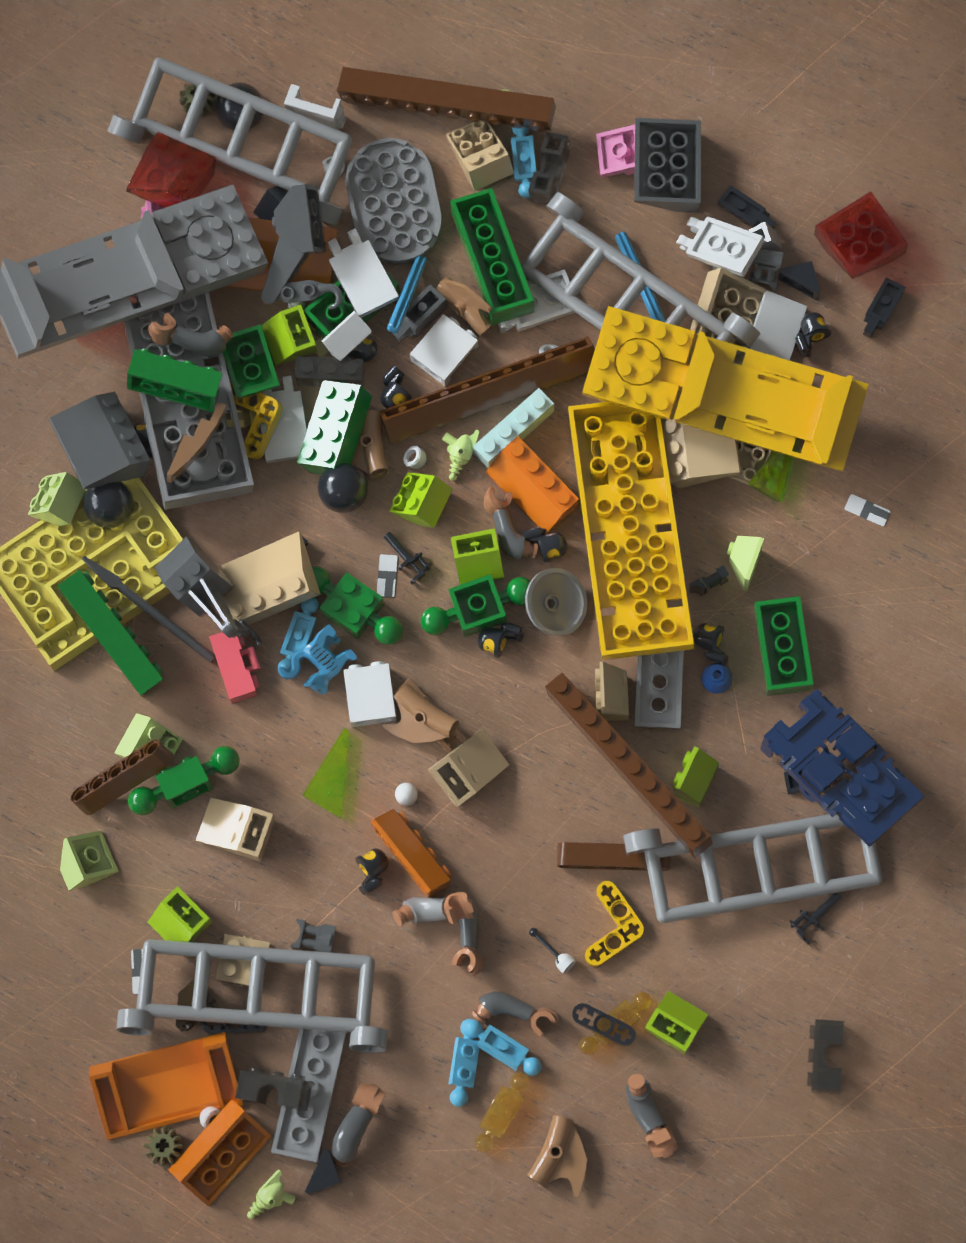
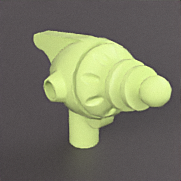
M475 430L474 434L470 436L464 434L458 439L447 432L442 440L449 444L447 451L450 454V460L453 462L450 464L452 469L449 470L452 472L449 475L451 481L457 479L456 474H460L459 470L463 469L461 466L467 464L468 460L471 459L473 446L476 444L479 430Z
M277 1170L259 1189L256 1195L257 1202H253V1206L250 1207L251 1211L247 1214L249 1219H253L255 1215L259 1216L260 1213L264 1212V1209L268 1210L275 1206H281L282 1201L289 1204L294 1203L295 1195L283 1191L284 1183L280 1181L281 1170Z

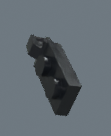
M731 185L717 202L718 206L751 228L766 222L775 229L776 222L768 218L770 214L766 211V208Z
M887 277L885 278L865 314L864 322L868 324L864 329L863 335L871 338L876 328L882 330L903 295L905 286Z

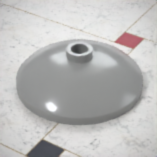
M551 568L541 571L531 580L526 591L525 605L530 620L540 631L551 636H563L572 633L582 624L587 612V596L583 585L575 575L564 569ZM548 600H549L550 603H551V606H550V607H548V605H547V601H548Z

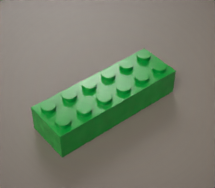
M486 189L450 200L451 214L482 299L492 308L490 312H487L491 324L495 325L534 313V299L493 189Z
M79 569L58 585L59 590L140 696H143L163 680L161 675L164 672L156 662L150 663L147 659L150 654L142 644L138 646L133 639L136 636L129 626L125 628L122 626L120 614L115 608L109 609L106 605L108 602L107 597L101 590L96 592L92 586L95 584L94 580L87 571L82 573Z

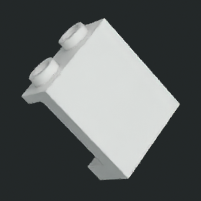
M291 84L284 102L286 109L334 129H343L346 116H344V107H342L341 99L336 98L332 109L303 101L300 87Z
M443 314L410 353L411 361L446 387L451 381L450 376L473 349L476 350L479 347L477 336L470 330L465 331L462 329L460 323L455 318H448Z
M378 661L366 667L357 664L351 665L348 669L344 670L349 717L352 727L397 721L389 663L384 664L383 661Z

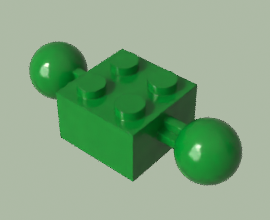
M312 566L320 594L323 593L328 596L320 607L323 616L356 639L360 638L368 626L374 628L375 637L382 644L393 645L401 639L403 635L401 622L392 616L381 618L377 615L385 604L382 596L347 572L335 586L330 582V576L326 569L320 566Z
M490 574L450 588L448 591L453 608L444 610L440 607H430L426 609L421 615V627L427 634L440 635L447 630L449 623L458 620L462 633L466 637L480 632L486 627H494L505 623L507 620L502 605L511 602L517 606H524L526 591L531 581L524 577H516L508 583L505 590L497 592L492 575Z
M220 746L212 753L211 760L201 764L197 756L194 758L188 756L182 759L179 765L173 768L168 766L161 770L160 774L155 776L159 783L158 786L152 789L145 786L133 789L128 796V806L133 813L144 816L153 812L157 801L166 797V800L174 809L213 790L214 788L208 776L216 772L221 775H229L235 772L240 763L239 754L230 746Z

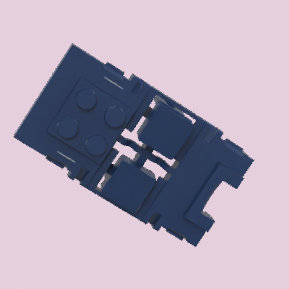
M816 689L800 702L799 708L801 711L804 710L806 714L790 728L782 720L778 721L763 736L764 739L760 749L768 758H771L773 754L781 758L780 765L798 782L799 789L807 800L811 802L816 801L831 817L837 814L840 817L839 820L848 829L851 828L868 847H871L923 799L924 795L905 778L906 776L897 767H893L894 759L892 757L888 759L886 757L887 752L849 714L846 716L843 714L844 709L842 707L837 709ZM836 740L833 750L837 749L841 753L838 757L829 752L825 744L827 741L831 744ZM821 747L823 752L819 754L817 750ZM872 749H874V751L868 757L865 758V755L868 754ZM845 759L852 765H855L857 762L860 763L855 767L858 771L857 774L846 769L843 764ZM842 773L847 774L851 777L849 781L843 778L832 789L829 788L836 780H838L841 777Z

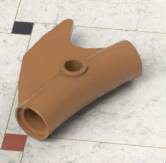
M450 277L444 278L438 284L436 290L446 298V301L454 308L455 312L465 319L479 337L493 326L489 316L483 311L490 312L492 308L468 286L455 282Z
M368 410L351 463L369 474L371 478H380L389 472L383 449L382 418L377 410Z
M406 684L394 695V699L397 701L401 712L400 722L383 724L385 730L399 738L412 743H424L447 737L452 738L458 729L459 720L435 707L409 684Z
M553 1115L545 1143L527 1176L543 1188L556 1179L567 1178L571 1182L574 1197L578 1198L585 1179L587 1157L582 1141L573 1124L574 1120ZM558 1149L560 1154L553 1156L551 1154L552 1150Z

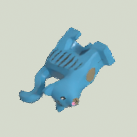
M329 624L316 634L312 642L295 652L291 658L292 669L290 671L281 666L278 672L286 680L294 679L301 670L300 660L308 659L317 667L319 672L311 675L304 682L303 686H309L313 691L323 695L328 691L330 679L340 672L348 660L354 661L357 656L351 649L341 651L337 655L332 653L329 649L330 645L338 644L341 639L335 635L337 632Z

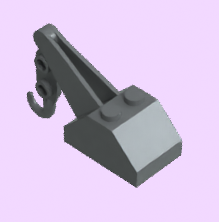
M307 184L292 186L274 210L272 225L274 230H276V234L279 235V240L261 294L262 300L265 303H276L279 299L286 303L315 300L324 293L332 292L336 296V301L333 305L329 306V309H336L342 302V292L336 285L323 284L313 280L290 283L309 254L326 252L318 186Z
M186 536L155 567L163 584L181 603L199 617H204L208 614L227 637L235 638L237 636L241 638L249 635L258 646L261 645L260 637L242 619L238 621L232 617L224 596L235 585L194 540ZM214 606L216 607V609H217L218 613L220 614V616L222 617V619L219 617V615H218V614L215 612V610L213 609Z

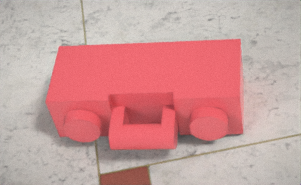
M223 632L209 636L231 703L234 704L257 696L256 689L260 686L256 675L251 676L250 674L261 669L255 648L250 647L243 650L242 647L246 646L243 637L229 638ZM248 656L251 666L245 667L242 657Z

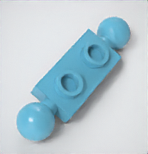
M512 127L513 133L517 136L511 138L515 182L522 181L518 192L521 197L529 199L536 192L535 185L530 180H537L533 136H526L529 132L527 127H522L521 129Z
M315 597L301 603L302 613L294 612L280 650V654L286 656V658L279 662L278 669L282 666L290 671L292 669V656L296 651L301 650L309 643L317 618L312 617L311 614L315 613L319 607L318 600Z
M466 1019L461 1024V1032L464 1038L457 1037L455 1039L449 1084L456 1085V1089L450 1094V1101L456 1107H462L468 1102L469 1097L465 1087H474L479 1047L476 1046L478 1041L465 1034V1025L472 1019Z
M472 1019L466 1023L465 1034L470 1038H480L476 1045L477 1047L515 1071L519 1065H522L524 1072L529 1076H535L540 1073L542 1068L541 1062L535 1057H525L529 1049L491 1025L485 1031L477 1020Z

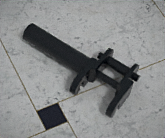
M391 532L384 536V539L404 560L398 567V570L401 571L403 567L412 565L418 572V575L410 581L414 585L416 580L419 581L425 576L426 570L429 571L431 569L432 563L427 564L422 558V552L416 553L415 557L412 558L410 553ZM417 560L424 566L421 570L415 564Z
M833 893L810 918L807 915V911L803 912L801 910V915L795 921H789L792 924L790 927L797 930L796 934L807 945L810 944V941L802 934L803 931L810 924H814L820 931H823L824 928L819 925L818 921L842 899L841 895ZM805 918L808 922L800 928L798 924Z

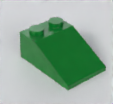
M261 324L232 333L233 339L226 343L223 355L237 399L280 387Z

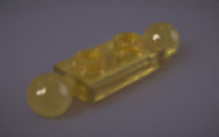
M639 992L634 996L631 1005L625 999L608 1015L632 1026L641 1018L637 1011L647 1010L651 1006V997L646 992ZM602 1018L597 1022V1027L600 1031H607L610 1029L611 1023L608 1019ZM614 1024V1030L610 1036L614 1037L615 1032L620 1035L623 1033L617 1030L619 1024ZM592 1032L594 1034L592 1037L585 1036L580 1040L579 1049L583 1054L591 1055L597 1050L599 1042L605 1048L612 1041Z
M517 1072L513 1074L510 1078V1089L502 1085L479 1125L485 1132L479 1134L474 1140L475 1148L478 1151H489L493 1146V1135L501 1139L524 1099L518 1092L525 1090L529 1083L528 1077L524 1073Z

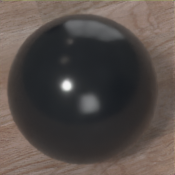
M236 82L229 84L232 87L263 99L259 91L247 83ZM218 95L215 104L217 117L226 128L235 131L244 105ZM256 111L249 130L260 122L263 113Z
M341 463L335 469H326L320 476L318 482L320 500L328 509L334 512H352L359 508L367 497V479L364 473L352 464Z
M112 482L87 489L83 499V507L87 517L95 525L102 528H115L124 524L130 518L134 507V499L130 489L123 482Z

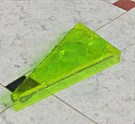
M796 438L792 451L797 452L800 438ZM773 452L750 480L748 486L776 502H783L795 458Z
M346 728L342 730L302 795L340 819L342 817L349 745V730Z

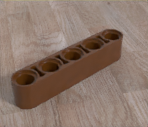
M153 739L76 788L70 800L85 815H92L166 768L172 762L174 755L158 739Z
M561 842L557 844V867L648 871L645 854H626L625 844ZM670 856L660 858L662 871L670 870Z

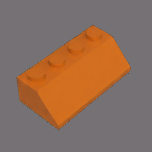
M519 436L501 450L486 470L487 475L506 494L507 492L513 493L512 501L538 527L546 529L545 534H549L579 507V498Z
M392 809L374 818L371 821L373 830L426 897L434 898L451 885V880L449 879L452 876L444 865L440 867L435 861L438 858L430 847L425 849L421 843L423 838L416 829L410 830L406 825L409 821L402 812L397 813L395 809Z
M231 1100L168 1171L209 1207L272 1136L237 1103Z

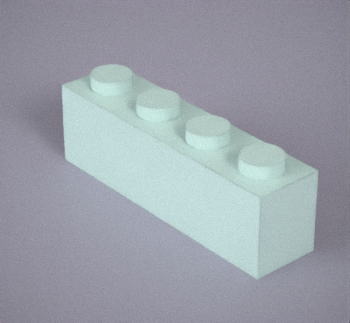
M538 388L473 446L474 455L489 468L501 450L517 436L523 440L554 412V403Z

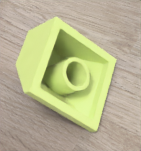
M737 536L735 542H730L727 554L730 555L729 563L744 591H748L762 552L764 538Z
M101 830L64 839L60 871L68 890L89 886L119 872Z

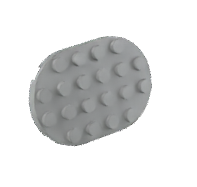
M379 139L362 147L351 163H349L346 171V189L354 228L357 230L362 243L369 240L380 261L393 264L412 262L417 256H424L431 250L438 240L442 226L441 210L429 160L420 149L401 139Z

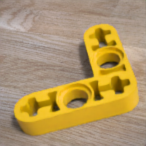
M230 383V385H231V390H232V393H233L234 387H233V384ZM261 392L240 399L233 395L235 404L257 413L244 441L247 457L258 460L267 449L281 417L283 405L275 398ZM253 395H257V404L250 406L249 399ZM274 406L275 409L274 411H270L268 407ZM264 416L271 418V420L265 419ZM262 423H266V432L259 434V426ZM255 436L262 439L261 442L254 439ZM252 446L257 448L256 452L250 450Z
M604 881L598 885L597 897L618 927L587 948L585 960L592 967L601 966L639 940L644 933L642 922L616 885L610 881ZM602 888H612L611 896L614 900L618 896L620 900L614 901L609 907L607 903H610L611 900L607 895H601L603 893ZM615 906H625L627 909L626 915L617 917L613 912ZM632 924L634 927L638 925V935L635 936L631 933L627 936L629 941L625 943L624 937L619 931L623 930V934L629 931V925ZM611 937H618L621 941V946L617 949H611L608 946V940ZM604 943L605 949L610 954L606 956V953L603 952L599 956L600 961L597 962L595 959L591 961L589 959L591 951L599 952L602 950V947L599 945Z

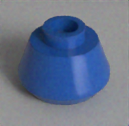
M713 663L703 670L701 681L704 688L709 692L715 694L723 693L732 684V673L724 664Z

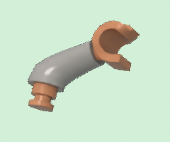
M457 892L448 895L447 898L413 897L407 899L399 910L393 911V917L399 926H403L405 922L409 923L410 921L416 924L418 922L446 919L450 923L455 924L458 922L457 920L463 918H474V908L472 902L468 900L466 893Z

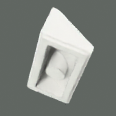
M353 311L322 342L329 352L341 361L372 331L360 316Z

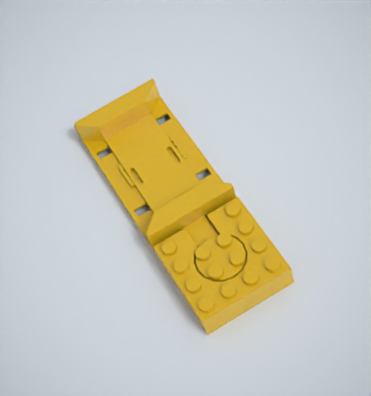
M608 306L582 395L843 472L869 384L854 380L851 375L846 377L707 337L701 331L697 334L695 331ZM736 352L745 354L742 365L733 363ZM815 375L823 377L820 388L812 386ZM717 415L726 417L723 430L714 428ZM796 438L805 440L801 453L792 451Z
M607 402L568 406L602 660L694 649L661 418ZM671 524L672 531L657 532V525ZM604 532L603 540L591 541L590 534ZM682 599L683 606L668 608V600ZM614 607L615 615L601 616L600 609Z

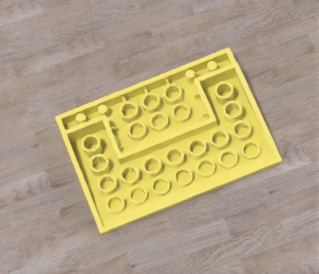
M139 478L122 481L133 495L134 507L130 518L118 527L102 528L92 523L84 511L83 495L69 525L58 526L40 520L0 547V594L53 671L98 642L97 638L58 588L60 583L79 569L82 573L88 572L95 583L92 585L96 592L101 590L108 599L106 605L110 610L112 608L116 609L122 617L120 621L122 625L143 612L140 607L117 589L110 588L82 560L83 556L119 576L123 584L150 605L155 604L171 593L163 584L155 567L183 539Z

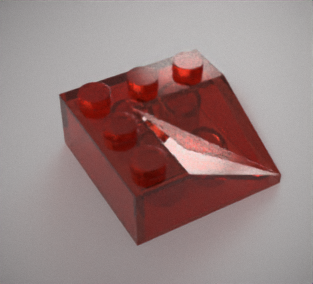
M157 132L147 146L126 188V192L163 208L198 197L215 175L216 157Z
M871 191L818 223L814 231V236L827 254L852 279L889 264L905 254L908 247V242Z

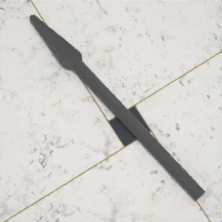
M86 556L82 557V560L110 588L117 589L207 661L211 662L215 655L123 584L119 576Z

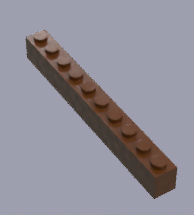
M349 67L342 68L337 88L341 100L347 103L361 102L367 106L381 105L392 110L401 108L411 113L421 111L432 116L441 114L447 115L452 119H459L461 117L467 118L472 122H480L481 120L493 125L507 124L517 129L527 127L537 132L551 131L556 109L554 99L551 97Z
M589 336L381 410L379 412L391 443L402 442L407 437L424 434L429 429L446 426L449 422L465 419L477 412H485L493 406L507 404L518 397L529 396L538 388L549 389L554 384L568 382L574 377L588 374L595 351L594 344Z
M563 672L545 686L547 694L695 859L713 844L711 835Z

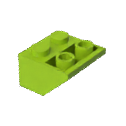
M301 304L279 312L261 325L276 366L317 352L316 343Z
M408 472L402 481L397 496L393 499L389 512L419 526L434 528L453 488L434 475Z
M495 528L451 537L460 585L490 574L493 580L504 578Z
M695 746L692 752L687 751L682 765L684 770L682 773L678 771L673 782L674 796L700 807L717 771L719 762Z
M177 886L159 904L147 923L164 940L194 942L213 922Z
M667 991L645 1026L644 1031L685 1055L708 1014L672 992Z

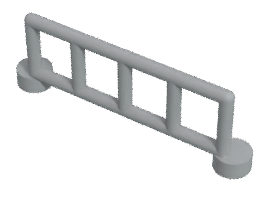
M162 57L156 58L153 62L132 120L113 114L107 130L112 134L132 142L141 143L146 131L288 191L292 186L306 184L286 176L302 130L336 143L337 146L318 192L322 221L337 225L341 217L343 208L329 201L352 144V137L349 134ZM163 73L198 86L181 132L147 118ZM210 92L244 105L227 151L193 137ZM256 111L290 124L273 170L239 156Z
M557 192L546 206L557 218L521 265L525 278L601 330L605 317L576 296L604 258H606L635 278L614 308L628 311L647 286L676 306L665 323L679 326L685 317L689 315L718 335L717 340L730 343L734 339L749 349L761 334L753 325L735 313H731L724 323L579 224L578 222L585 212L563 194ZM564 230L594 250L566 289L536 269Z
M827 814L711 835L713 844L700 854L709 901L669 908L660 858L686 854L689 851L680 841L662 843L659 828L623 835L626 854H645L656 916L660 923H670L877 886L883 881L876 842L871 847H868L862 840L861 843L868 873L828 879L819 830L845 825L839 820L840 817L837 814L834 817ZM805 833L815 882L775 889L766 839ZM752 842L762 892L722 899L713 849Z
M153 939L146 940L143 944L136 1009L119 1010L116 1024L117 1032L133 1036L152 1035L155 1018L351 1032L349 1048L363 1053L386 1052L388 1039L387 1030L370 1026L375 960L372 956ZM156 954L197 957L192 1006L151 1003ZM211 958L251 961L247 1010L206 1007ZM265 962L306 965L301 1014L261 1011ZM320 966L360 969L356 1018L315 1015Z

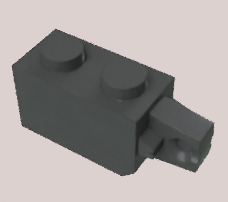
M430 284L410 303L400 330L396 334L392 333L393 338L400 343L408 335L410 337H417L447 308L446 298Z

